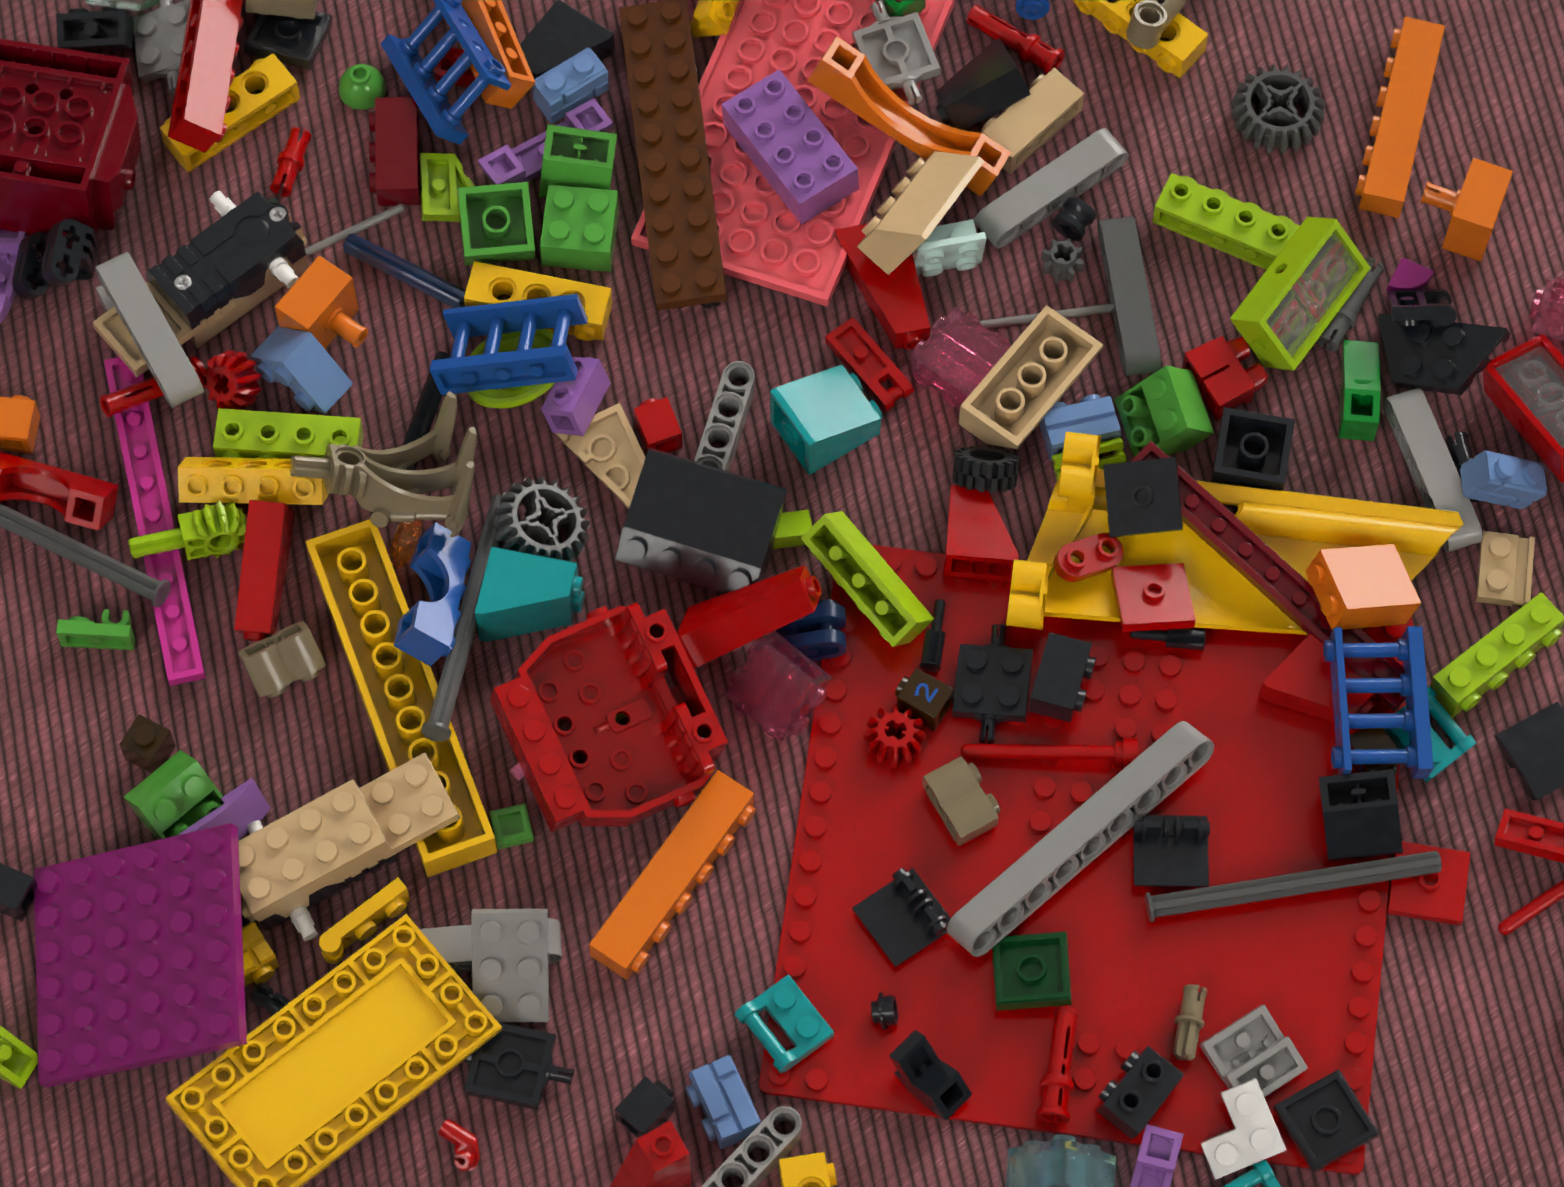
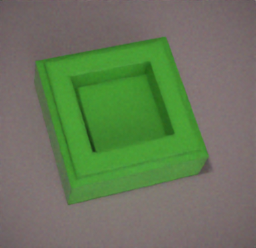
M526 803L489 811L498 849L534 842Z

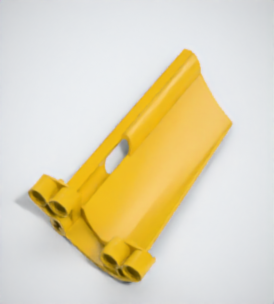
M1065 432L1060 476L1051 494L1043 522L1027 561L1014 559L1006 626L1043 630L1044 616L1120 622L1111 571L1081 581L1069 582L1062 579L1056 573L1053 565L1055 555L1064 545L1100 533L1109 534L1104 469L1098 468L1101 435ZM1196 480L1221 504L1238 506L1234 516L1307 581L1308 578L1305 571L1321 549L1387 544L1395 545L1412 581L1439 553L1445 542L1464 525L1457 511ZM1184 522L1182 531L1116 537L1121 542L1124 551L1123 558L1117 566L1184 563L1196 619L1194 627L1308 635ZM1102 546L1106 553H1111L1107 547ZM1071 556L1073 562L1080 564L1077 557Z

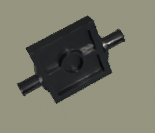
M998 624L992 625L990 644L983 646L960 644L952 708L953 717L972 718L981 722L979 742L986 744V736L988 744L994 743L996 723L1006 721L1026 722L1033 649L1010 648L1006 646L1007 626L1000 624V631Z
M500 1022L498 1023L502 1026L501 1032L463 1060V1062H467L468 1075L464 1087L465 1095L539 1110L543 1090L548 1085L549 1080L572 1085V1078H574L575 1069L553 1065L552 1054L556 1042V1034Z

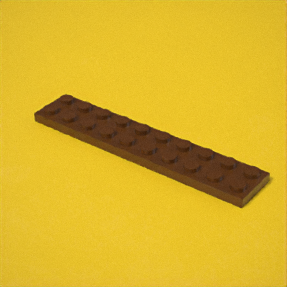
M664 0L619 7L657 311L727 301L687 0Z

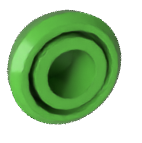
M356 64L346 69L339 80L338 87L341 100L347 106L358 110L375 107V98H384L387 89L385 79L380 71L368 64Z

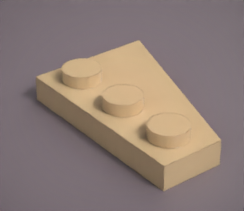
M618 403L595 414L584 436L556 433V435L629 509L646 457L621 404Z

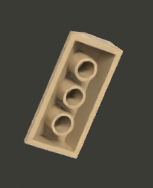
M934 151L925 161L919 157L906 172L910 178L908 179L905 176L891 191L895 197L889 196L876 211L881 216L878 218L875 215L862 229L865 237L857 247L889 275L927 240L985 161L978 156Z
M1046 305L960 405L959 425L986 444L1018 449L1101 351L1103 344Z

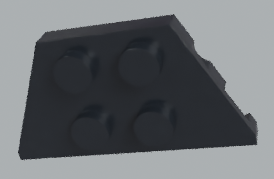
M1379 314L1378 317L1391 382L1395 387L1420 388L1424 391L1462 395L1473 383L1475 375L1483 371L1491 361L1489 358L1490 354L1501 341L1506 343L1511 334L1507 328L1459 322H1454L1450 326H1441L1436 320H1419L1418 325L1403 326L1399 325L1398 321H1392L1389 314Z

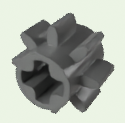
M1070 238L1059 242L1053 239L1051 241V251L1042 250L1041 260L1045 262L1042 273H1050L1055 283H1058L1059 280L1067 279L1073 282L1074 270L1083 272L1084 261L1080 259L1083 248H1075Z

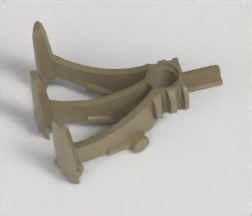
M448 391L442 402L433 430L423 437L406 445L386 450H370L358 445L328 444L324 458L292 457L290 475L324 479L327 494L352 495L363 509L373 512L370 520L376 527H385L388 522L445 520L446 527L451 531L450 537H456L468 516L467 510L475 472L473 460L477 433L475 427L468 428L456 462L444 466L446 459L451 454L450 444L457 411V398L451 391ZM429 455L442 466L427 470H407V467ZM446 488H451L453 494L441 497L420 495Z

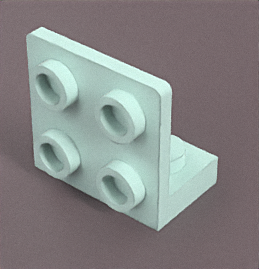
M974 219L936 226L927 240L912 253L917 275L923 274L925 277H931L942 273L945 269L957 267V270H969L976 267L978 263H982L986 244L985 232H976Z

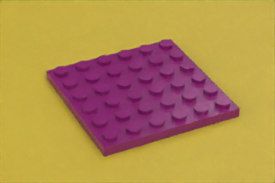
M228 823L34 869V879L37 883L34 890L38 1073L40 1085L52 1087L247 1044L238 827Z

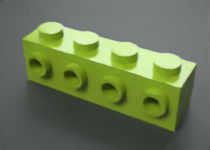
M1174 173L1170 174L1155 205L1152 219L1154 224L1265 270L1269 268L1300 227V225L1295 224L1286 216L1273 215L1262 210L1254 203H1244L1230 197L1223 190L1210 189L1198 184L1189 176H1179Z
M218 408L213 449L216 457L292 458L294 456L324 458L328 444L358 445L362 447L364 432L361 418Z
M843 511L824 514L801 537V540L810 549L812 555L824 565L833 576L835 582L846 591L856 603L858 609L869 618L879 630L881 636L892 647L911 643L934 620L933 616Z
M1542 592L1433 676L1430 686L1437 693L1435 698L1452 718L1462 710L1468 712L1480 702L1481 696L1490 688L1493 691L1499 688L1509 678V673L1517 667L1523 669L1535 658L1537 651L1544 646L1546 648L1551 647L1562 637L1561 629L1564 624V615Z

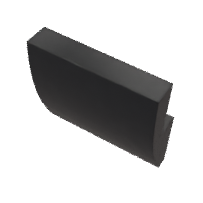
M1558 702L1552 703L1494 735L1509 767L1516 768L1532 801L1539 800L1564 786V709Z

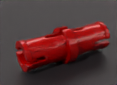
M300 127L291 128L286 147L283 152L279 153L277 158L279 166L270 184V190L278 195L281 184L284 183L282 197L291 195L296 176L303 170L305 165L303 157L312 138L311 133L304 129L301 139L298 141Z

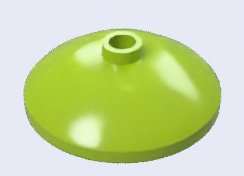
M537 329L532 349L551 347L553 333L547 329ZM521 331L503 333L498 353L517 351ZM486 340L479 344L469 356L482 355ZM555 382L467 392V394L474 402L485 407L498 409L515 408L538 399Z

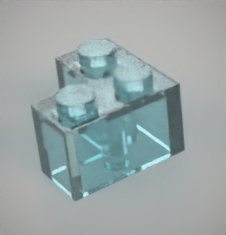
M1055 1135L1052 1141L1047 1142L1028 1140L1024 1142V1146L1008 1149L1006 1187H1115L1116 1156L1102 1152L1101 1147L1098 1145L1080 1144L1076 1142L1075 1137L1070 1135Z

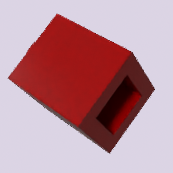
M668 397L659 400L656 398L648 399L642 402L639 407L634 408L635 426L646 453L649 448L665 453L683 448L682 432Z

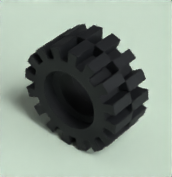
M961 447V449L955 451L952 480L959 487L966 486L968 490L978 489V492L989 490L990 493H996L997 490L1001 492H1007V489L1013 490L1017 486L1019 456L1014 452L1010 453V450L1007 449L1000 450L999 447Z

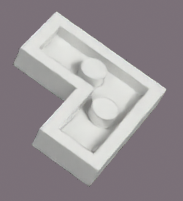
M1256 1078L1220 1093L1235 1128L1200 1143L1215 1179L1286 1151Z

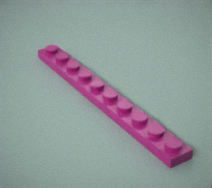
M119 357L104 360L110 393L145 380L143 373L136 377ZM146 402L115 414L139 536L175 529L150 403ZM180 549L143 556L148 576L159 581L166 579L171 582V590L166 601L160 607L153 606L169 685L173 686L205 679L206 676Z

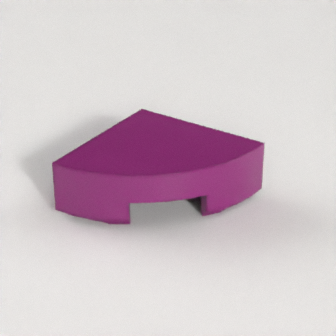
M1402 257L1386 291L1423 288L1432 279L1434 271Z

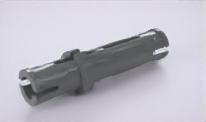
M1372 257L1365 258L1372 268L1377 259ZM1381 262L1377 264L1372 272L1368 271L1318 338L1317 343L1321 347L1324 346L1330 337L1332 338L1325 350L1330 352L1337 351L1347 330L1352 329L1356 324V315L1385 270Z

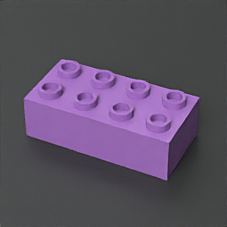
M780 69L722 103L724 126L801 225L859 190L858 168Z

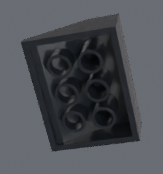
M649 448L623 525L615 560L722 593H728L764 580L787 489Z

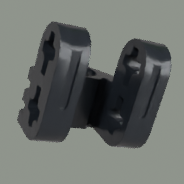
M65 219L54 224L48 234L36 232L23 238L19 245L12 278V285L16 294L22 299L29 300L44 294L49 284L53 287H61L74 280H89L93 278L99 249V242L94 229L76 220Z

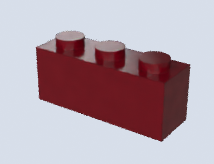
M413 97L375 98V111H369L370 132H375V142H369L370 163H375V172L369 173L370 194L376 193L378 206H396L400 203L420 205L418 105Z

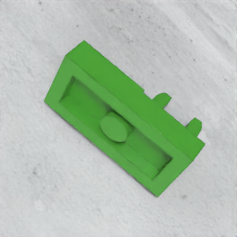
M104 609L102 613L103 623H95L88 618L80 616L70 617L69 620L58 619L56 634L62 647L134 651L135 636L131 628V618L128 610H123L122 620L118 623L110 622L111 613L109 609Z

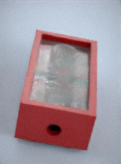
M1543 333L1491 359L1483 369L1484 392L1557 479L1563 483L1564 356Z

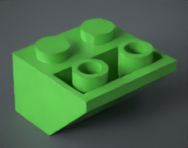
M547 124L539 197H547L548 185L610 190L617 134Z
M1166 365L1114 399L1134 457L1150 441L1157 445L1165 454L1170 455L1189 450L1214 434L1193 371Z
M181 750L124 796V799L142 823L158 840L177 836L223 805L220 799L223 795L198 761Z

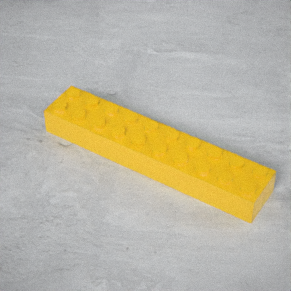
M369 519L305 541L311 564L388 772L426 752L461 819L415 843L427 878L498 853L495 836L451 720L448 727L451 730V736L446 741L431 740L421 732L422 725L428 722L438 685L429 665L394 646L399 619L409 611L378 527L374 526Z

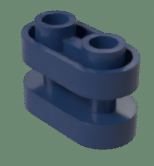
M821 600L818 602L815 612L777 629L776 632L782 637L776 640V658L784 663L797 664L835 658L845 654L847 651L846 634L839 631L846 626L845 607L835 600Z

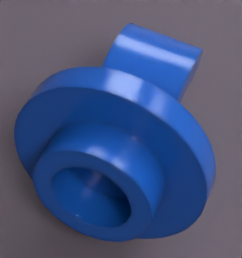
M1016 0L1015 3L1017 13L1022 18L1028 20L1040 19L1050 9L1049 0Z

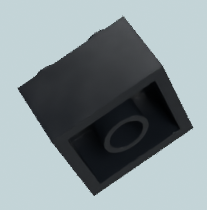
M1224 407L1211 482L1283 491L1295 419Z

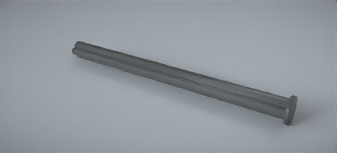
M499 494L494 495L491 499L460 607L461 616L454 629L455 645L446 656L428 722L422 725V734L434 741H446L451 736V730L448 727L477 628L475 610L491 547L499 548L501 541H495L499 530L492 527L493 521L497 517L494 515V510L500 502L501 495Z
M0 504V527L150 599L155 607H160L166 601L171 590L170 581L166 579L159 581Z
M1430 851L1151 896L1150 892L1145 893V904L1148 919L1150 922H1154L1157 917L1439 873L1442 869V862L1437 851Z

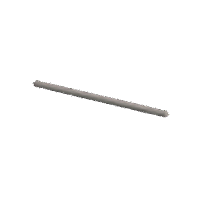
M400 203L305 248L307 257L346 239L349 234H357L405 211L406 205Z
M1114 303L1058 310L1056 312L1065 318L1108 313L1114 309ZM1039 313L945 325L940 331L944 334L1026 324L1031 323Z

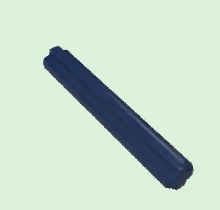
M349 234L344 241L343 250L345 253L453 308L465 306L464 296L466 290L356 234Z

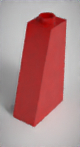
M866 224L835 229L836 240L847 253L845 267L894 348L904 347L907 350H914L922 347L924 343H929L930 324L913 254L908 256L895 270L887 275L857 247L865 237L862 229Z
M249 500L234 627L235 631L244 634L243 640L257 642L265 639L266 636L274 635L277 631L295 520V512L286 503Z
M806 565L689 606L677 635L693 668H697L815 612L822 594L819 581L814 575L811 576Z
M671 1120L635 1140L610 1187H692L690 1153Z

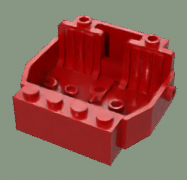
M637 602L628 606H617L610 610L606 606L595 609L586 615L587 620L548 636L517 670L514 680L493 689L490 702L551 833L577 821H580L581 826L627 827L674 805L676 808H681L696 800V796L714 772L715 765L713 761L719 758L728 740L666 609L646 617ZM667 670L675 687L670 689L664 678ZM618 714L626 715L628 724L619 725L615 720V716ZM565 719L570 722L571 728L563 731L559 729L557 722ZM577 752L583 753L586 756V762L583 764L576 763L573 760V755Z

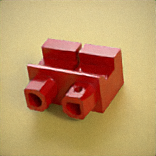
M1220 336L1185 352L1182 369L1193 371L1202 400L1216 421L1222 419L1224 407L1232 409L1243 402H1252L1254 392L1267 383L1268 375L1261 364L1257 363L1247 369H1244L1240 362L1249 358L1251 353L1248 344L1242 336L1227 342L1223 336Z

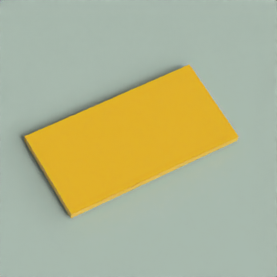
M405 914L247 1035L246 1045L229 1048L165 1097V1101L235 1187H302L501 1032L502 1026L410 917Z

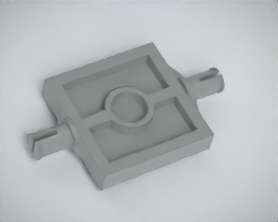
M159 0L158 9L133 18L138 76L145 83L159 78H167L168 93L170 95H175L190 0H184L173 4V0Z
M878 1V5L874 2L870 8L873 11L876 22L869 27L852 32L856 49L866 55L872 68L887 87L891 90L903 88L908 103L914 105L915 98L917 104L921 102L922 96L916 84L922 80L940 75L939 63L918 12L902 17H889L884 1Z

